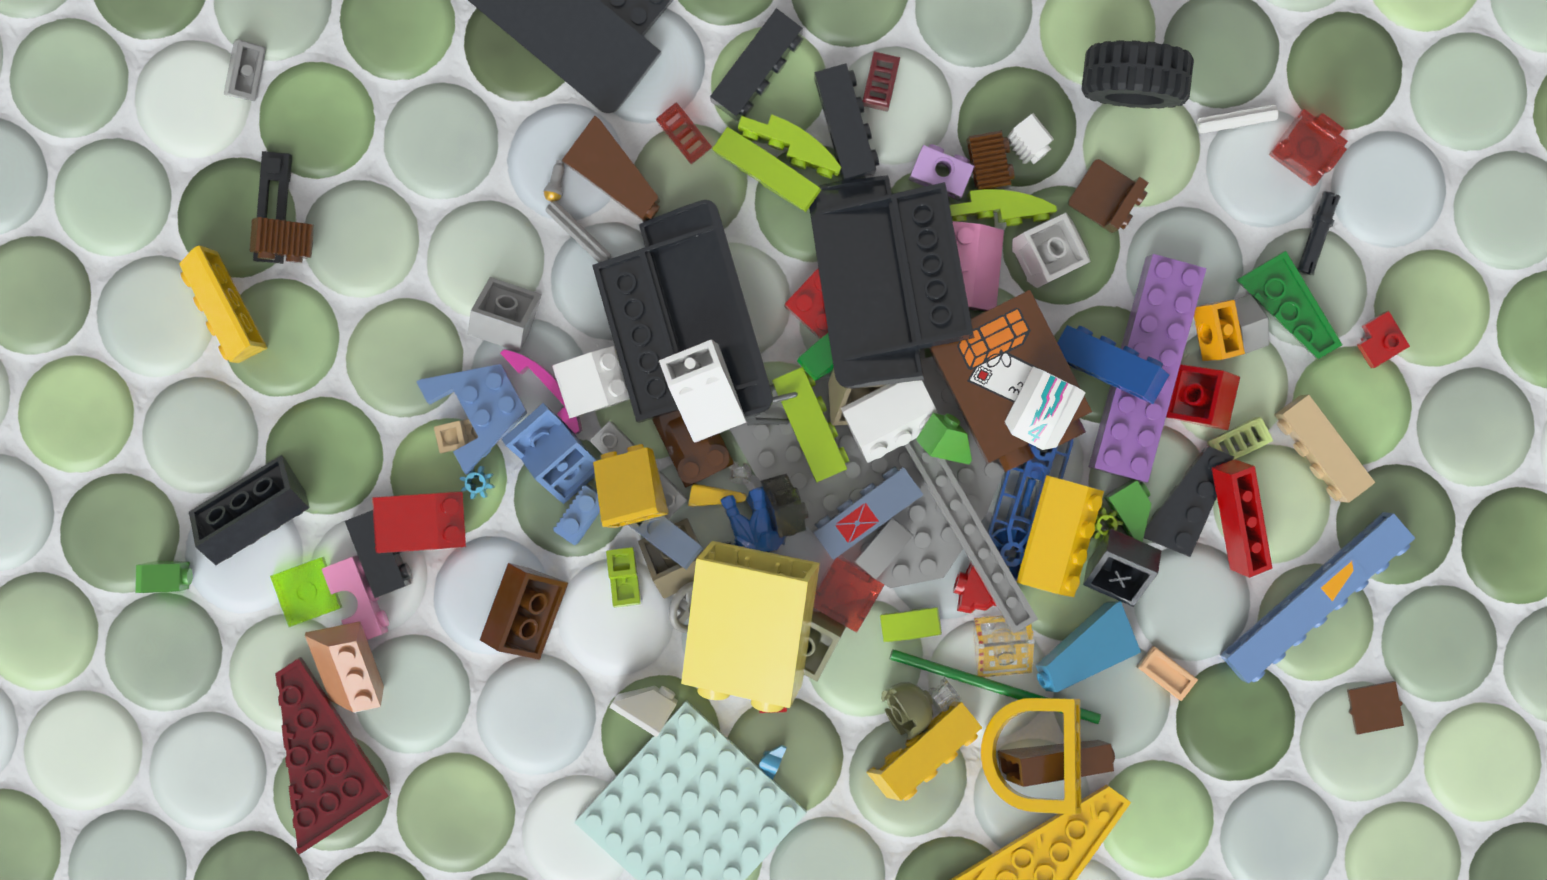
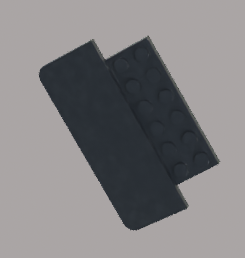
M673 0L468 1L596 108L604 113H613L631 95L662 54L644 35Z
M888 175L846 181L841 180L819 185L818 187L821 191L809 207L833 367L838 384L844 388L852 389L924 380L919 349L975 338L945 182L892 194Z
M701 200L639 224L645 248L592 265L636 422L641 423L679 411L666 382L659 360L709 340H713L719 345L745 418L765 412L771 407L773 394L719 210L712 201Z

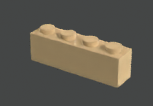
M1309 394L1298 396L1274 414L1278 419L1277 426L1285 435H1290L1295 442L1293 444L1295 450L1302 457L1306 456L1312 464L1310 466L1312 473L1318 479L1322 478L1328 486L1326 488L1328 494L1335 501L1339 500V502L1349 503L1375 483Z

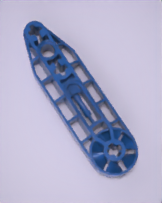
M1073 439L1068 441L1065 453L1057 451L1056 447L1050 448L1047 452H1042L1040 455V450L1029 443L1035 458L1023 463L1021 469L1016 467L1012 469L1020 472L1013 495L1004 493L1011 470L1005 472L987 533L1004 562L1009 566L1015 581L1018 578L1020 564L1023 560L1024 550L1027 546L1046 475L1049 476L1055 454L1064 456L1058 475L1059 479H1063L1073 446ZM1026 477H1030L1031 479H1028L1026 492L1021 503L1023 505L1020 516H1017L1015 514ZM1036 479L1039 480V483L1027 519L1024 518V514L1026 511V507H1029L1030 505V499L1034 486L1036 484ZM1003 495L1012 498L1005 521L996 519ZM1014 520L1025 522L1024 530L1013 526ZM995 522L1004 524V527L992 532ZM994 536H996L1001 541V544L994 538ZM1012 546H1014L1013 551L1017 552L1016 557H1010L1009 560H1006L1008 556L1004 555L1005 550H1011Z

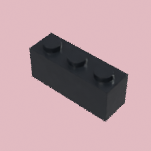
M373 510L345 521L374 598L411 584L410 578H412V573L409 565L402 561L400 556L402 552L376 553Z

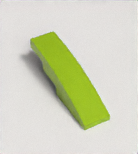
M729 127L725 129L712 148L716 154L731 162L739 170L760 182L765 188L804 212L808 210L821 191L817 185Z

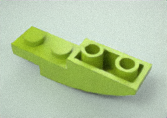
M772 114L768 125L741 116L738 131L742 132L743 137L756 142L758 138L768 141V146L778 150H783L784 147L789 148L787 160H790V164L794 167L806 169L808 166L817 169L816 173L826 178H832L833 175L839 176L841 166L833 155L812 135L800 127Z
M995 189L969 191L967 203L950 205L953 221L966 222V217L977 216L978 220L994 217V213L997 212L998 223L1006 222V226L1023 224L1022 220L1033 218V222L1050 220L1049 215L1057 212L1055 205L1041 198L1016 191Z

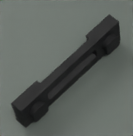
M262 151L257 217L267 218L270 181L273 180L279 181L276 219L286 221L288 188L292 167L291 154ZM253 253V261L283 264L284 256L275 255V260L260 259L258 258V253Z

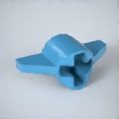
M780 745L771 751H764L763 755L765 756L761 758L759 766L772 780L787 747L784 745Z

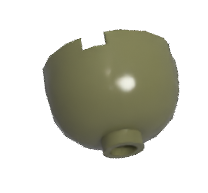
M901 682L882 692V702L887 700L889 708L885 709L886 715L901 736L907 733L908 737L906 739L910 740L928 728L932 721L933 699L927 690H922L919 686L909 682Z

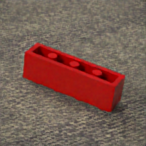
M1234 459L1213 467L1212 472L1230 570L1251 578L1273 569L1255 466Z

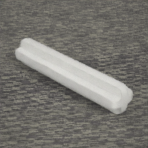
M1275 104L1199 117L1196 127L1200 134L1270 122L1278 119L1279 111Z

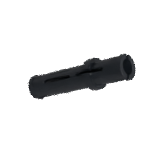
M1327 191L1322 193L1317 213L1312 216L1311 221H1313V225L1297 267L1299 272L1314 275L1327 233L1335 222L1333 216L1341 198L1340 195Z

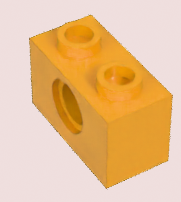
M1235 300L1196 306L1194 320L1202 361L1223 360L1245 354Z

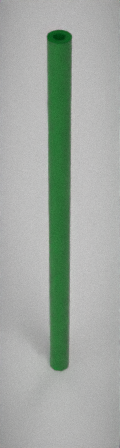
M892 649L889 660L1017 700L1048 698ZM1080 708L1081 720L1099 724L1101 714Z

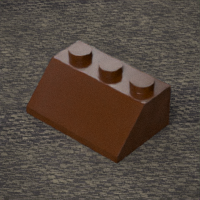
M508 563L480 641L498 652L540 660L568 582L531 568Z

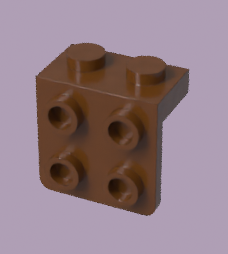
M1097 159L1091 164L1070 197L1068 204L1071 208L1110 233H1114L1120 228L1124 230L1133 217L1130 211L1134 205L1139 206L1148 194L1145 188L1149 182L1141 177L1133 181L1102 160Z

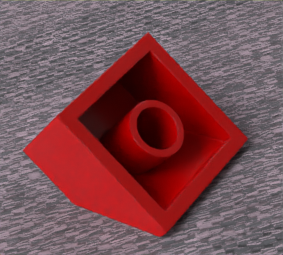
M1180 364L1166 418L1228 430L1240 376L1223 370Z

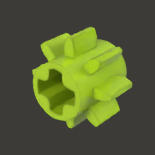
M1101 507L1099 510L1100 514L1097 515L1095 522V532L1092 536L1095 539L1101 534L1104 539L1110 529L1117 530V526L1123 524V522L1117 521L1114 518L1117 514L1116 511L1112 510L1107 515L1106 509ZM1101 519L1108 520L1107 525L1109 528L1107 530L1101 529Z

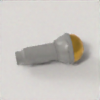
M556 160L550 183H548L543 191L545 198L551 202L560 200L563 195L561 181L564 173V162L561 160Z

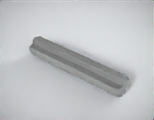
M553 201L547 206L546 212L598 263L611 259V254L557 201Z

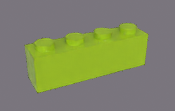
M801 367L773 379L772 383L778 396L792 392L798 393L797 397L781 401L815 481L819 482L847 470L845 463L850 462L844 447L838 448L834 438L838 437L835 426L831 422L827 423L823 412H826L827 408L822 397H816L812 387L816 386V383L812 377Z

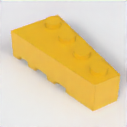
M953 702L935 716L927 731L910 740H906V748H900L895 752L892 751L884 757L886 764L877 770L873 766L866 772L886 798L899 801L910 799L917 793L916 787L919 784L933 779L938 773L936 770L943 763H950L958 756L956 752L963 745H970L978 738L976 733L982 729V726L962 702Z

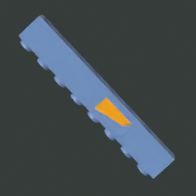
M1383 512L1221 653L1220 656L1244 682L1249 684L1251 681H1258L1264 676V670L1272 663L1277 664L1286 656L1285 652L1291 646L1301 644L1306 639L1307 632L1313 627L1318 628L1328 619L1326 616L1334 609L1342 608L1348 602L1347 598L1354 591H1361L1368 585L1369 578L1375 573L1379 574L1386 570L1390 565L1389 561L1393 557L1405 553L1410 548L1409 543L1415 537L1394 513Z

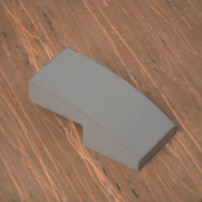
M892 517L856 558L855 562L873 578L877 579L904 548L913 534Z

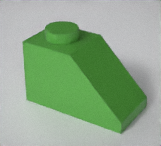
M932 413L918 435L917 442L931 457L970 464L972 461L968 435L959 425V419L948 413L946 415Z
M1130 480L1103 497L1111 510L1117 512L1116 518L1118 521L1123 522L1121 526L1125 533L1143 542L1152 505L1148 499L1151 494L1143 482L1139 483L1138 480Z
M153 561L136 565L135 593L176 592L189 589L193 579L192 569L189 568L190 562Z

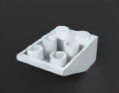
M709 340L659 360L668 387L694 442L747 423L721 350L716 342Z

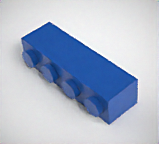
M1080 325L1077 329L1066 326L1057 343L1069 366L1154 404L1169 377V374L1162 368V362L1150 356L1146 360L1138 357L1139 352L1127 346H1124L1123 350L1115 347L1116 342L1105 336H1101L1100 339L1092 336V331Z

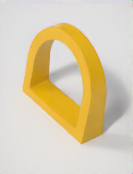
M1020 699L1007 704L992 717L982 738L981 761L984 774L991 788L1006 803L1017 809L1029 812L1081 813L1080 699ZM1028 711H1058L1064 713V799L1035 798L1023 795L1013 789L1003 778L996 759L997 741L1005 725L1017 715Z

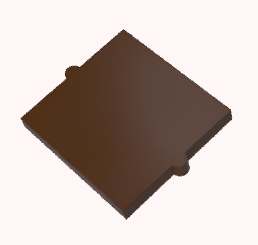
M1396 681L1347 690L1351 708L1348 712L1352 715L1355 734L1404 726L1400 707L1403 703L1399 701Z

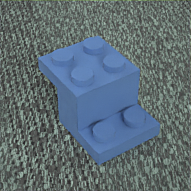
M544 403L501 439L505 446L522 460L534 479L563 504L582 489V486H585L595 477L593 462L598 460L584 447L575 433Z

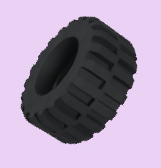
M1136 40L1095 43L1085 53L1081 90L1087 99L1113 106L1146 109L1182 106L1190 98L1194 59L1188 50L1164 43L1159 44Z

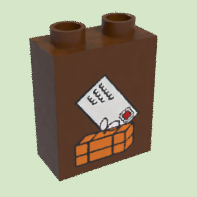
M1031 290L972 318L975 338L929 347L986 463L998 459L1005 472L1035 458L1029 443L1012 435L1005 423L1031 368L1041 369L1080 389ZM1085 396L1058 446L1086 433L1079 419L1092 412Z

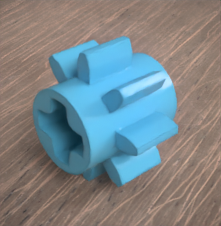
M480 466L477 472L473 470L467 477L459 478L465 481V487L461 491L471 492L470 499H475L477 493L486 498V490L488 488H495L493 484H490V478L494 474L486 475L483 473L484 466ZM480 476L479 481L483 482V486L475 489L476 486L472 483V479Z

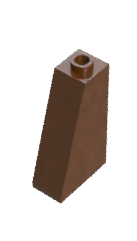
M594 116L562 161L642 222H645L647 218L653 219L660 209L658 205L660 202L659 197L601 120Z
M1101 740L1081 742V777L1114 771L1115 753L1110 743ZM1064 743L998 751L999 770L1007 781L1027 787L1064 780Z

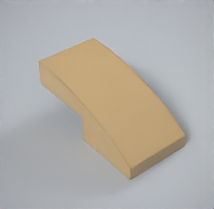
M469 419L434 427L440 453L455 451L478 438Z

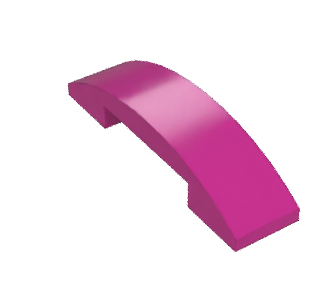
M505 349L500 352L518 373L524 374L530 368L564 405L557 415L575 434L583 431L579 416L569 419L557 379L547 369L519 353Z

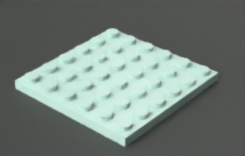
M686 700L667 720L657 737L653 736L574 823L636 880H746L805 816L807 810L765 774L756 763Z

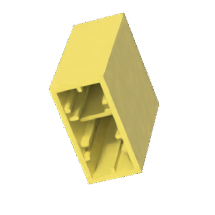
M711 541L696 559L681 684L698 687V694L711 700H724L730 695L751 699V705L755 709L764 712H778L784 707L790 708L803 683L820 563Z

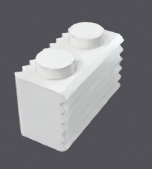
M1034 113L1014 127L1007 136L1009 146L1012 147V151H1016V155H1019V159L1023 160V164L1028 163L1030 160L1033 164L1039 161L1051 150L1049 144L1054 140Z

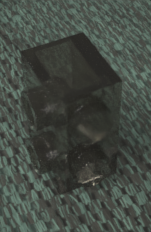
M787 473L761 480V488L765 492L766 508L779 538L793 536L796 533L806 531L805 519L809 518L807 507L804 502L801 503L797 487H793Z

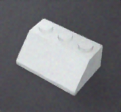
M922 380L887 384L841 408L851 433L867 463L881 458L886 453L904 446L917 438L932 413H937Z

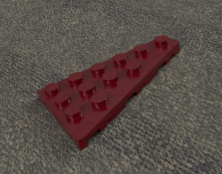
M302 657L275 673L276 685L279 689L278 702L282 713V736L286 750L285 762L289 773L290 786L288 787L291 809L294 815L292 821L296 832V852L298 855L391 795Z

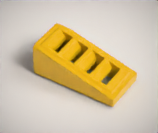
M693 484L688 506L722 504L720 500L729 495L734 496L736 503H742L746 501L747 495L742 492Z

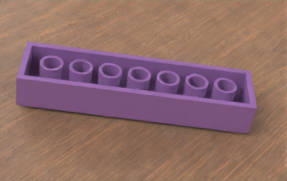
M1151 254L1145 258L1121 349L1123 350L1124 346H1127L1139 352L1138 357L1146 360L1150 356L1162 362V368L1169 374V377L1154 404L1112 385L1110 386L1089 468L1140 482L1149 481L1207 268L1156 254Z

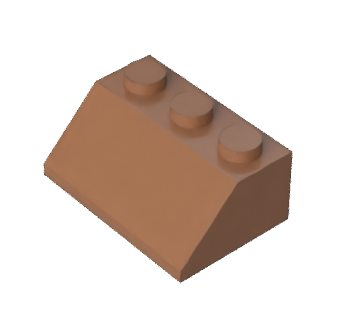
M361 622L305 632V638L331 702L351 712L381 707L384 685Z

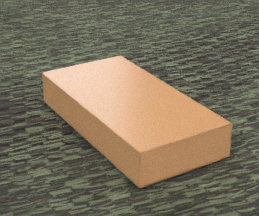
M1155 646L1149 649L1136 666L1180 701L1185 698L1198 681L1197 678Z

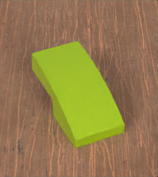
M634 548L607 550V566L613 607L640 605L641 597Z
M938 607L912 609L905 612L884 613L880 615L884 642L910 640L942 634Z

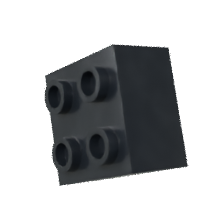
M1110 529L1087 562L1083 585L1134 607L1158 574L1162 550Z

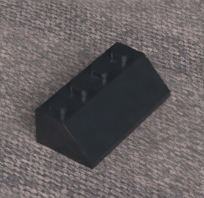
M283 455L189 511L195 547L215 566L231 558L245 547L254 544L263 536L278 529L281 525L310 508L304 488Z

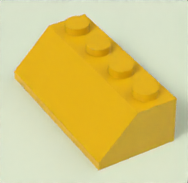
M200 245L194 247L179 263L183 271L180 275L184 283L192 288L195 294L193 297L195 305L201 312L204 311L208 319L206 321L208 330L213 336L216 335L221 344L218 348L223 358L232 363H240L267 349L218 251Z
M1046 475L1017 583L1059 595L1075 597L1076 590L1080 584L1083 564L1087 559L1089 543L1095 531L1098 511L1102 506L1104 491Z

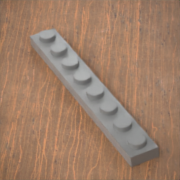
M917 438L911 440L908 444L904 445V448L1012 633H1016L1038 620L945 459L931 457L917 442Z

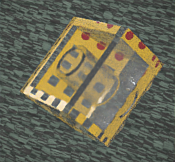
M1003 616L974 618L973 637L977 676L993 677L1032 673L1035 639L1031 624L1016 633H1012Z

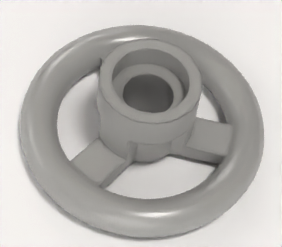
M694 581L685 584L676 592L669 607L670 623L677 631L682 633L688 632V625H684V622L690 616Z

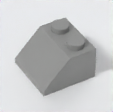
M490 277L471 309L468 335L520 352L530 333L542 294Z

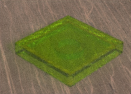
M324 557L270 576L288 627L343 608L338 593L331 595L323 575L322 568L327 567Z

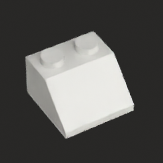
M614 346L593 351L552 366L569 419L611 407L630 399Z

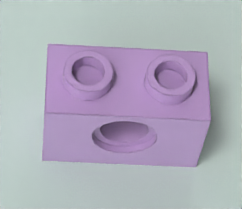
M929 144L927 147L923 145L908 180L924 187L945 182L948 197L959 201L974 166L969 164L970 160L963 156L954 155V157L944 154V149L939 146ZM938 164L946 165L949 169V175L940 177L935 172V166Z

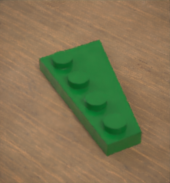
M1286 251L1236 279L1316 359H1320L1343 345Z

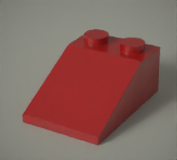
M463 491L372 497L376 553L466 547Z

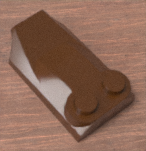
M680 411L652 419L685 488L735 464L720 433L694 442Z

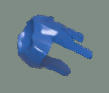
M762 487L749 491L746 498L753 511L750 521L740 514L733 495L723 497L720 500L730 520L735 536V543H733L735 546L770 552L778 550L781 544L785 545L789 525L783 523L772 514L769 506L768 492Z

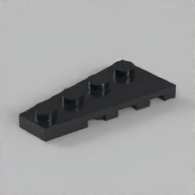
M1206 445L1186 471L1180 483L1173 488L1169 494L1170 496L1152 516L1153 518L1146 526L1144 539L1191 557L1217 498L1212 468L1232 461L1235 456Z

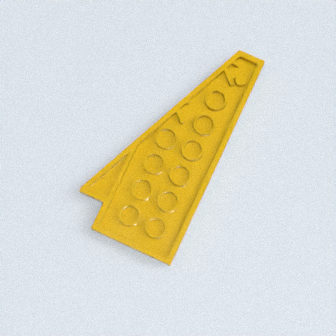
M1106 784L1081 800V813L1055 815L950 880H1076L1131 802Z

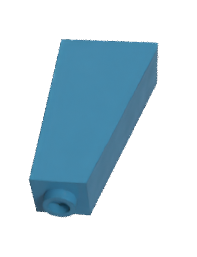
M1108 601L1101 605L1035 665L1038 671V682L1045 691L1059 692L1141 653L1121 601Z

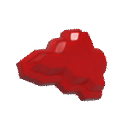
M970 562L966 573L959 571L954 583L953 593L959 594L957 611L972 613L975 609L986 611L990 607L996 606Z

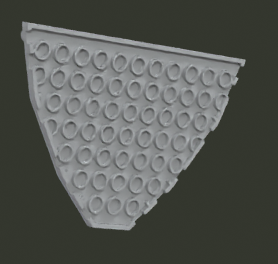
M934 358L921 359L924 374L922 382L937 413L941 415L948 413L955 416L960 421L959 425L968 435L972 457L970 464L950 460L945 461L980 521H982L988 512L1004 469L998 459L986 463ZM830 377L816 380V386L812 387L815 396H821L825 403L827 411L823 412L827 423L831 422L828 386ZM776 390L772 391L773 397L778 396ZM781 402L773 403L768 410L760 413L761 415L755 416L756 418L788 419ZM790 422L787 425L753 424L747 426V423L730 429L755 475L812 532L817 529L814 524L826 515L832 518L838 514L837 507L845 501L851 499L854 502L862 496L860 491L873 482L876 486L884 480L882 475L894 466L897 469L901 467L906 469L924 495L893 517L909 530L913 536L877 578L878 581L887 587L895 588L944 578L963 550L904 446H900L886 453L881 458L867 463L849 426L834 425L838 433V437L834 438L838 448L844 447L850 462L845 463L847 470L816 482ZM887 522L846 550L841 556L865 571L855 560Z

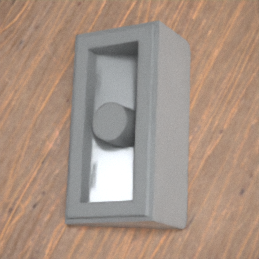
M239 39L234 41L224 95L250 101L256 100L266 47Z

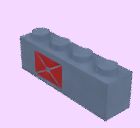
M894 466L882 475L884 480L875 486L872 482L860 491L862 496L856 501L852 502L851 499H848L837 507L838 514L832 518L826 515L814 524L817 529L813 533L833 560L924 495L904 467L897 469Z

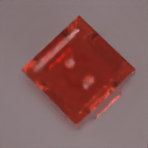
M1303 109L1269 153V156L1313 187L1325 173L1330 172L1347 150L1344 146L1348 141L1339 135L1344 128L1324 113L1313 116Z
M837 557L831 566L827 568L816 587L813 608L857 633L885 584L851 563Z

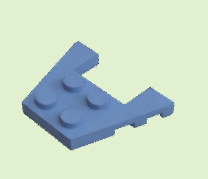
M501 364L416 381L429 405L455 392L478 435L477 439L453 451L466 475L471 473L475 469L474 466L491 452V448L501 438L505 437L527 414L522 401Z

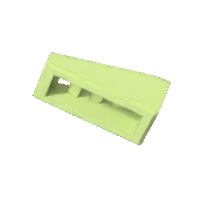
M1254 417L1211 439L1207 444L1222 451L1219 443L1223 441L1229 454L1235 456L1234 459H1237L1267 445L1273 439L1261 417ZM1252 427H1254L1258 437L1260 438L1259 440H1256L1251 430ZM1243 431L1250 443L1247 446L1240 434ZM1234 437L1239 450H1235L1229 438Z

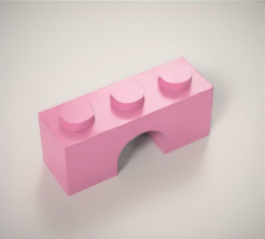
M358 555L322 568L331 595L340 591H349L354 594L358 601V608L355 614L341 620L343 625L361 622L367 640L388 632V617L385 611H381L377 602L379 597L374 598Z

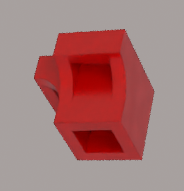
M1389 311L1383 312L1362 325L1365 337L1361 338L1362 342L1357 344L1370 368H1376L1410 347Z

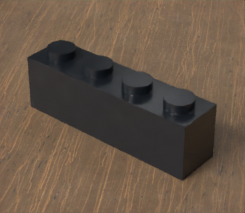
M776 8L710 95L711 103L735 121H738L741 116L746 117L754 107V104L751 102L757 94L762 96L771 83L768 80L774 72L779 74L787 63V60L784 58L790 50L795 52L804 39L801 37L803 28Z
M847 63L814 72V81L838 164L841 166L842 180L859 179L875 174L876 166L879 165V159L876 150H871L868 140L872 139L869 124H863L861 113L865 111L861 97H856L853 87L857 86L854 71H849Z

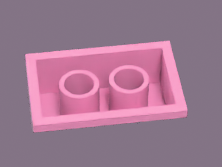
M953 221L969 310L988 311L997 306L1004 230L983 224Z

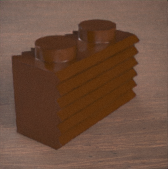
M1002 130L969 136L966 141L970 163L974 166L972 174L975 190H1001L1009 188L1011 181L1015 179L1013 165L1007 163L1006 154L1010 153L1008 138L1003 137Z
M262 217L252 219L249 251L258 253V258L275 260V255L286 256V262L303 263V259L311 258L313 224Z

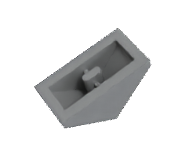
M1251 294L1235 299L1245 354L1268 346L1269 332L1266 314Z

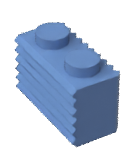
M590 485L582 486L579 495H575L576 499L572 500L573 504L569 505L570 508L566 509V513L560 518V522L557 523L556 527H553L554 532L573 545L580 542L600 513L597 490Z

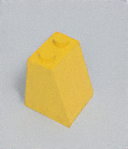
M643 444L634 445L627 448V453L617 455V451L600 455L601 460L593 462L602 527L618 528L669 514L653 449L644 448Z

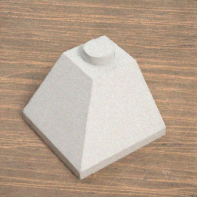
M651 686L617 694L609 708L657 737L678 700L674 698L676 694L664 686H661V688Z

